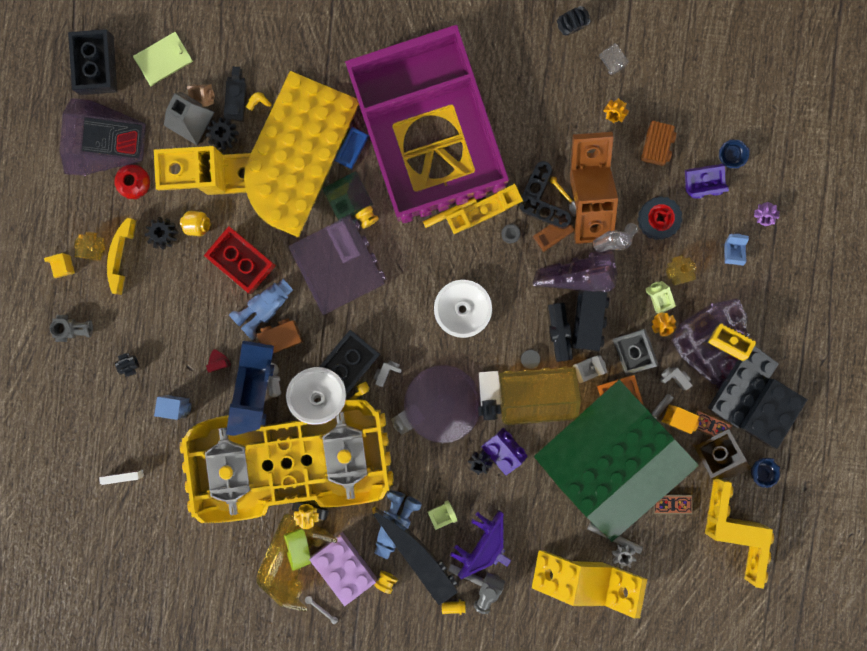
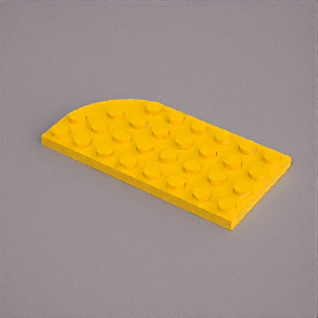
M292 71L289 72L246 163L244 183L252 207L267 224L299 237L358 109L359 103L357 98Z

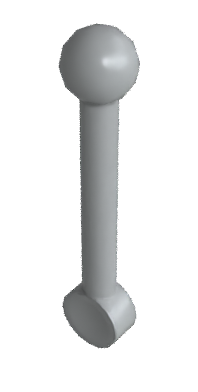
M307 596L305 598V602L307 604H312L321 613L328 617L331 620L332 624H336L338 622V618L335 616H331L327 611H325L322 607L313 601L312 596Z

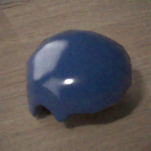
M728 140L719 149V159L727 168L738 169L748 161L749 147L741 140Z
M761 458L754 462L751 467V477L758 486L770 488L777 484L780 478V466L774 462L773 458Z

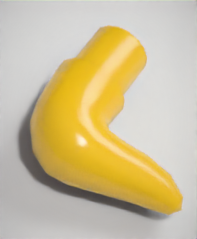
M256 92L250 97L246 108L252 111L258 102L269 107L272 104L264 94Z

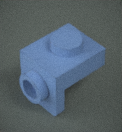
M730 234L724 244L725 263L744 266L746 263V244L749 236L741 234Z

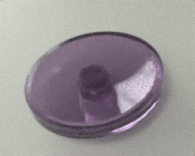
M434 366L419 373L410 383L405 395V413L411 427L423 438L438 443L457 441L466 436L478 421V406H481L479 390L472 378L464 371L452 366Z

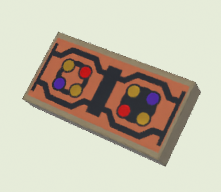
M666 494L653 506V514H692V495Z

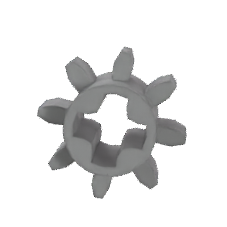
M627 543L621 547L618 544L617 550L612 551V554L616 556L613 559L614 564L619 562L621 569L624 566L631 568L630 564L632 561H636V558L632 556L635 553L634 548L629 550ZM624 553L627 556L625 559L621 556Z

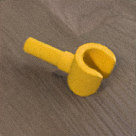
M367 382L358 385L359 392L355 393L350 399H357L369 391Z

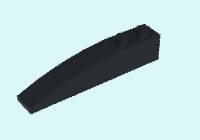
M373 507L374 517L437 604L441 605L458 593L455 586L458 583L452 574L448 576L445 571L447 567L441 559L438 561L423 542L409 529L377 507Z

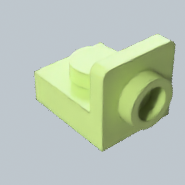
M663 281L655 282L646 288V292L650 295L657 314L676 307L670 287Z

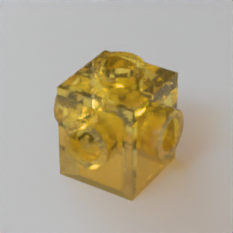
M86 231L85 235L78 234L74 243V257L101 261L102 253L105 250L104 238L97 237L98 233Z
M683 255L671 258L672 262L667 264L666 273L668 278L672 280L673 286L696 280L694 273L696 272V266L694 261L690 260V257L684 259Z

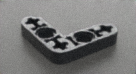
M539 162L535 166L521 197L523 202L519 203V208L522 213L559 229H566L571 225V215L565 210L541 201L553 171L548 162ZM544 167H547L546 169H547L548 173H544L543 176H542V180H545V181L542 182L541 180L536 179L535 177L540 178V175H541V172H540L539 169H540V168L543 169ZM534 183L541 185V190L538 193H533L530 190ZM531 201V205L537 208L536 214H534L535 210L528 207L525 210L523 204ZM549 208L551 210L550 215L545 218L540 216L541 209ZM554 211L557 212L556 216L562 218L563 215H565L567 223L563 222L562 224H560V221L557 218H554V221H551L554 217Z

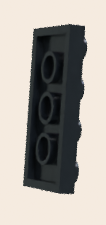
M754 346L748 359L744 361L737 360L709 404L708 409L732 426L738 428L779 363Z

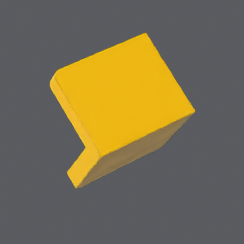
M61 253L44 258L45 262L50 263L54 278L75 274L70 255Z

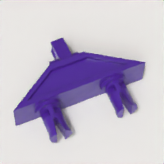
M498 510L492 521L482 516L479 512L475 514L482 522L472 519L471 523L485 531L471 554L458 545L454 548L461 555L454 552L450 554L451 557L464 564L457 575L460 579L493 564L497 565L498 561L507 567L510 564L511 560L503 555L505 552L503 549V512Z

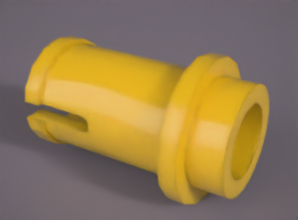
M459 599V601L443 602L442 614L459 613L462 615V613H466L465 601Z

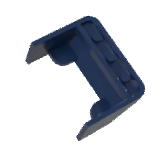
M242 341L239 368L232 404H230L226 435L235 436L259 430L260 426H265L267 414H263L268 378L273 376L275 365H271L274 346Z

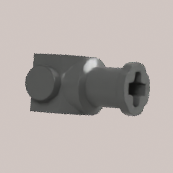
M56 315V319H53L49 329L52 338H55V342H67V338H75L76 335L90 338L93 333V324L91 320L76 322L75 319H68V315ZM60 324L64 325L63 333L59 332Z
M487 573L479 590L480 597L474 603V608L477 612L488 614L491 610V603L498 600L505 581L499 575Z

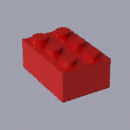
M229 226L204 254V257L249 294H253L276 267V264Z

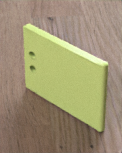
M176 32L133 55L150 86L193 62Z

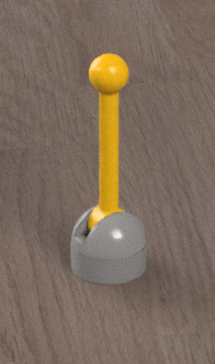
M551 177L550 183L554 184L569 201L570 213L576 217L575 201L559 185L557 178Z

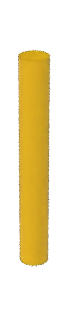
M473 197L465 204L456 205L424 220L423 224L425 228L446 219V216L477 203V201Z

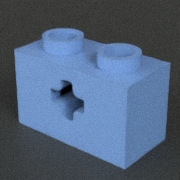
M170 395L159 396L156 400L154 416L175 420L186 418L191 411L190 398Z

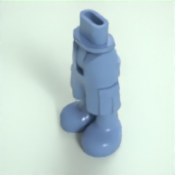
M282 279L278 284L274 283V285L268 287L262 293L251 298L247 302V308L239 312L232 311L229 316L240 327L255 312L256 316L241 327L245 334L254 340L257 338V326L262 321L267 323L274 317L276 311L286 301V298H289L287 295L293 289Z
M389 490L387 497L391 500L390 510L384 512L408 529L411 523L408 517L413 511L420 510L422 504L415 498L408 496L402 513L398 516L397 512L405 498V494ZM381 526L374 553L388 559L391 552L395 551L396 546Z

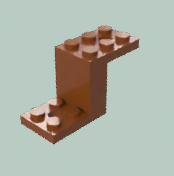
M612 132L573 135L570 182L576 206L575 244L614 241L618 195L611 171L614 137ZM596 149L595 152L588 153L589 150Z

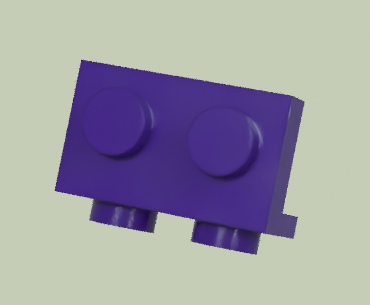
M724 164L685 170L686 192L693 198H703L704 195L709 194L721 195L723 192L729 191L725 181Z
M501 428L497 434L481 446L488 455H491L490 458L505 475L519 467L527 458L525 450L516 443L512 435L504 428Z

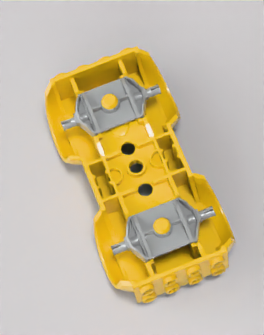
M346 399L341 412L334 419L323 424H307L300 420L260 426L259 430L235 436L226 435L229 415L216 417L200 422L190 428L185 437L182 438V442H180L181 454L184 453L182 469L187 477L185 490L186 493H189L187 507L192 517H195L200 523H222L265 516L269 506L315 500L320 507H341L375 502L383 499L394 482L393 472L389 471L388 468L391 463L390 452H386V446L389 444L388 434L383 431V426L386 425L385 413L381 414V409L375 410L369 402L361 399ZM307 454L312 457L311 465L305 466L302 464L301 458L303 455ZM283 458L291 459V468L286 469L282 466ZM265 460L273 462L274 466L271 471L263 469L262 464Z

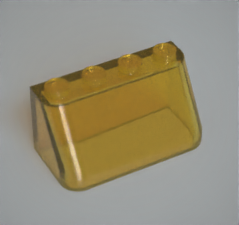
M576 367L498 373L501 417L504 424L573 420L579 416L581 399Z

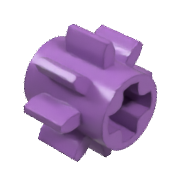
M766 202L762 205L758 204V210H755L754 217L757 218V223L769 226L775 224L776 219L779 218L780 211H777V205Z

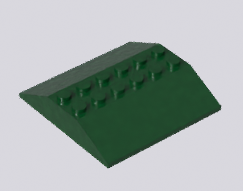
M620 380L616 381L534 455V458L564 494L611 542L699 466Z

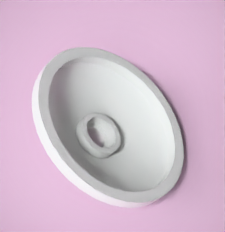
M456 280L444 286L438 293L434 304V314L439 326L445 332L455 337L466 338L478 334L487 326L492 314V304L488 293L482 286L470 280ZM465 306L466 312L461 313L459 307Z
M322 367L308 368L298 373L291 380L286 392V401L291 413L298 420L314 425L323 424L334 419L341 412L346 400V390L341 378L333 371ZM316 398L321 399L318 403L314 402Z

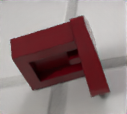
M214 349L209 357L206 368L208 373L230 367L231 362L223 353Z

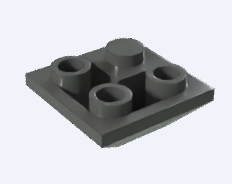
M183 92L174 93L166 109L164 126L198 145L215 112L208 107H203L201 103Z

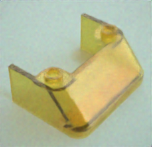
M285 514L261 564L256 581L258 586L281 607L306 612L308 608L298 600L303 590L301 582L297 579L302 567L294 571L292 570L284 534L301 527L296 525L294 515ZM315 524L310 529H302L305 531L309 550L312 545L319 547L324 541L333 543L338 541L325 529Z

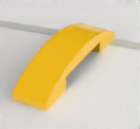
M513 184L478 203L446 216V219L453 234H457L523 202L516 185Z
M127 218L118 228L108 253L107 276L113 294L122 295L125 276L118 275L125 238L133 239L136 220Z

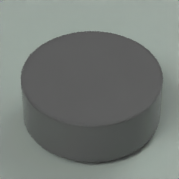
M514 224L506 225L501 231L503 241L508 244H513L520 238V229Z
M526 350L521 355V363L525 368H536L540 363V356L534 350Z

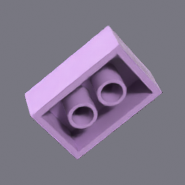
M343 532L315 552L309 559L344 606L376 583L377 577Z

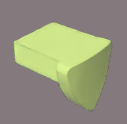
M448 500L445 501V504L428 511L435 530L452 522H457L456 513Z

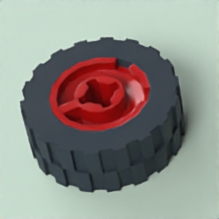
M668 197L652 198L641 207L638 213L639 217L637 218L638 226L648 238H653L654 240L669 238L681 227L682 211H680L679 205ZM658 215L663 217V221L657 222Z

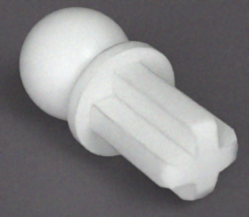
M271 363V365L275 366L273 376L268 378V390L271 397H277L281 394L279 385L281 379L277 376L279 372L278 366Z

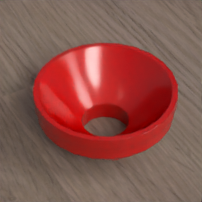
M138 165L123 166L115 176V187L125 198L139 199L150 188L149 174ZM127 175H133L135 178L134 183L130 186H127L124 182Z

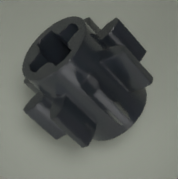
M124 353L117 356L119 360L115 362V367L120 375L124 374L125 377L137 374L135 369L139 368V362L135 355L130 356L129 353Z
M496 400L482 401V406H478L479 416H483V420L498 419V414H502L501 404H497Z
M484 450L479 453L474 451L472 457L468 460V463L471 464L470 470H473L477 475L483 472L487 474L489 468L493 465V462L490 461L491 455L485 453Z

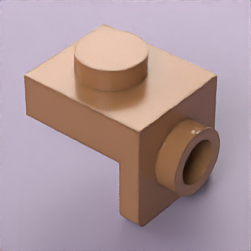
M211 84L187 86L188 96L201 103L203 107L214 104L215 94Z

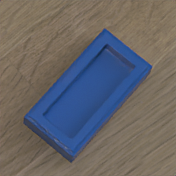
M351 127L335 158V162L352 170L369 135Z

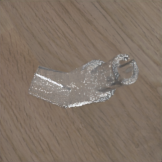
M629 223L623 232L608 231L593 241L594 248L599 253L610 249L624 250L632 245V238L638 232V227L633 223Z

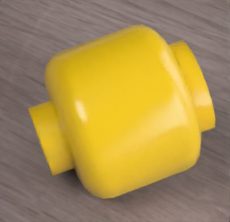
M187 211L180 219V226L186 235L203 236L210 229V219L204 212Z

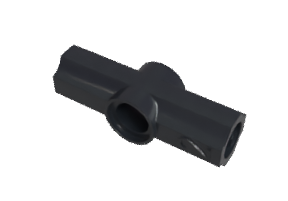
M565 303L548 305L550 318L549 332L554 345L556 362L573 360L570 343L571 329L569 322H567Z

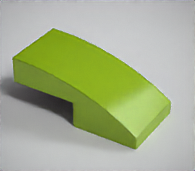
M299 528L284 534L288 548L287 555L292 570L294 571L311 564L304 529Z

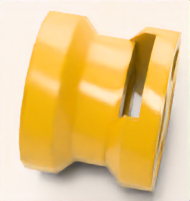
M371 206L364 208L355 215L356 219L361 221L363 229L379 220L378 216L373 214Z
M381 571L379 574L380 578L374 586L384 593L391 594L393 591L392 586L397 583L398 579L386 571Z

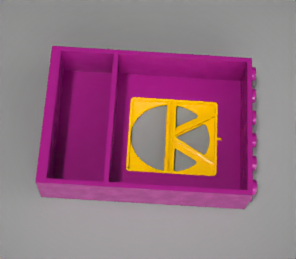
M457 25L345 61L398 222L408 223L413 221L415 216L426 217L431 215V212L438 209L441 212L449 209V206L457 203V206L467 203L470 198L475 197V200L485 197L488 192L493 191L495 194L504 190L509 179ZM421 117H442L449 121L459 133V135L404 152L405 134L410 125ZM461 142L463 146L462 158L460 161H457L443 148ZM434 151L454 168V171L448 176L438 179L429 178ZM426 154L422 174H418L412 169L407 160Z

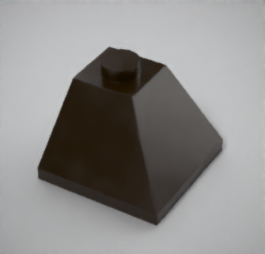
M729 429L694 446L712 480L733 478L752 469Z

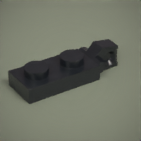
M232 66V77H228L226 81L224 120L230 119L231 121L244 122L247 84L245 83V78H242V69L240 67Z

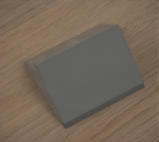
M640 329L613 339L625 375L659 366L646 329Z

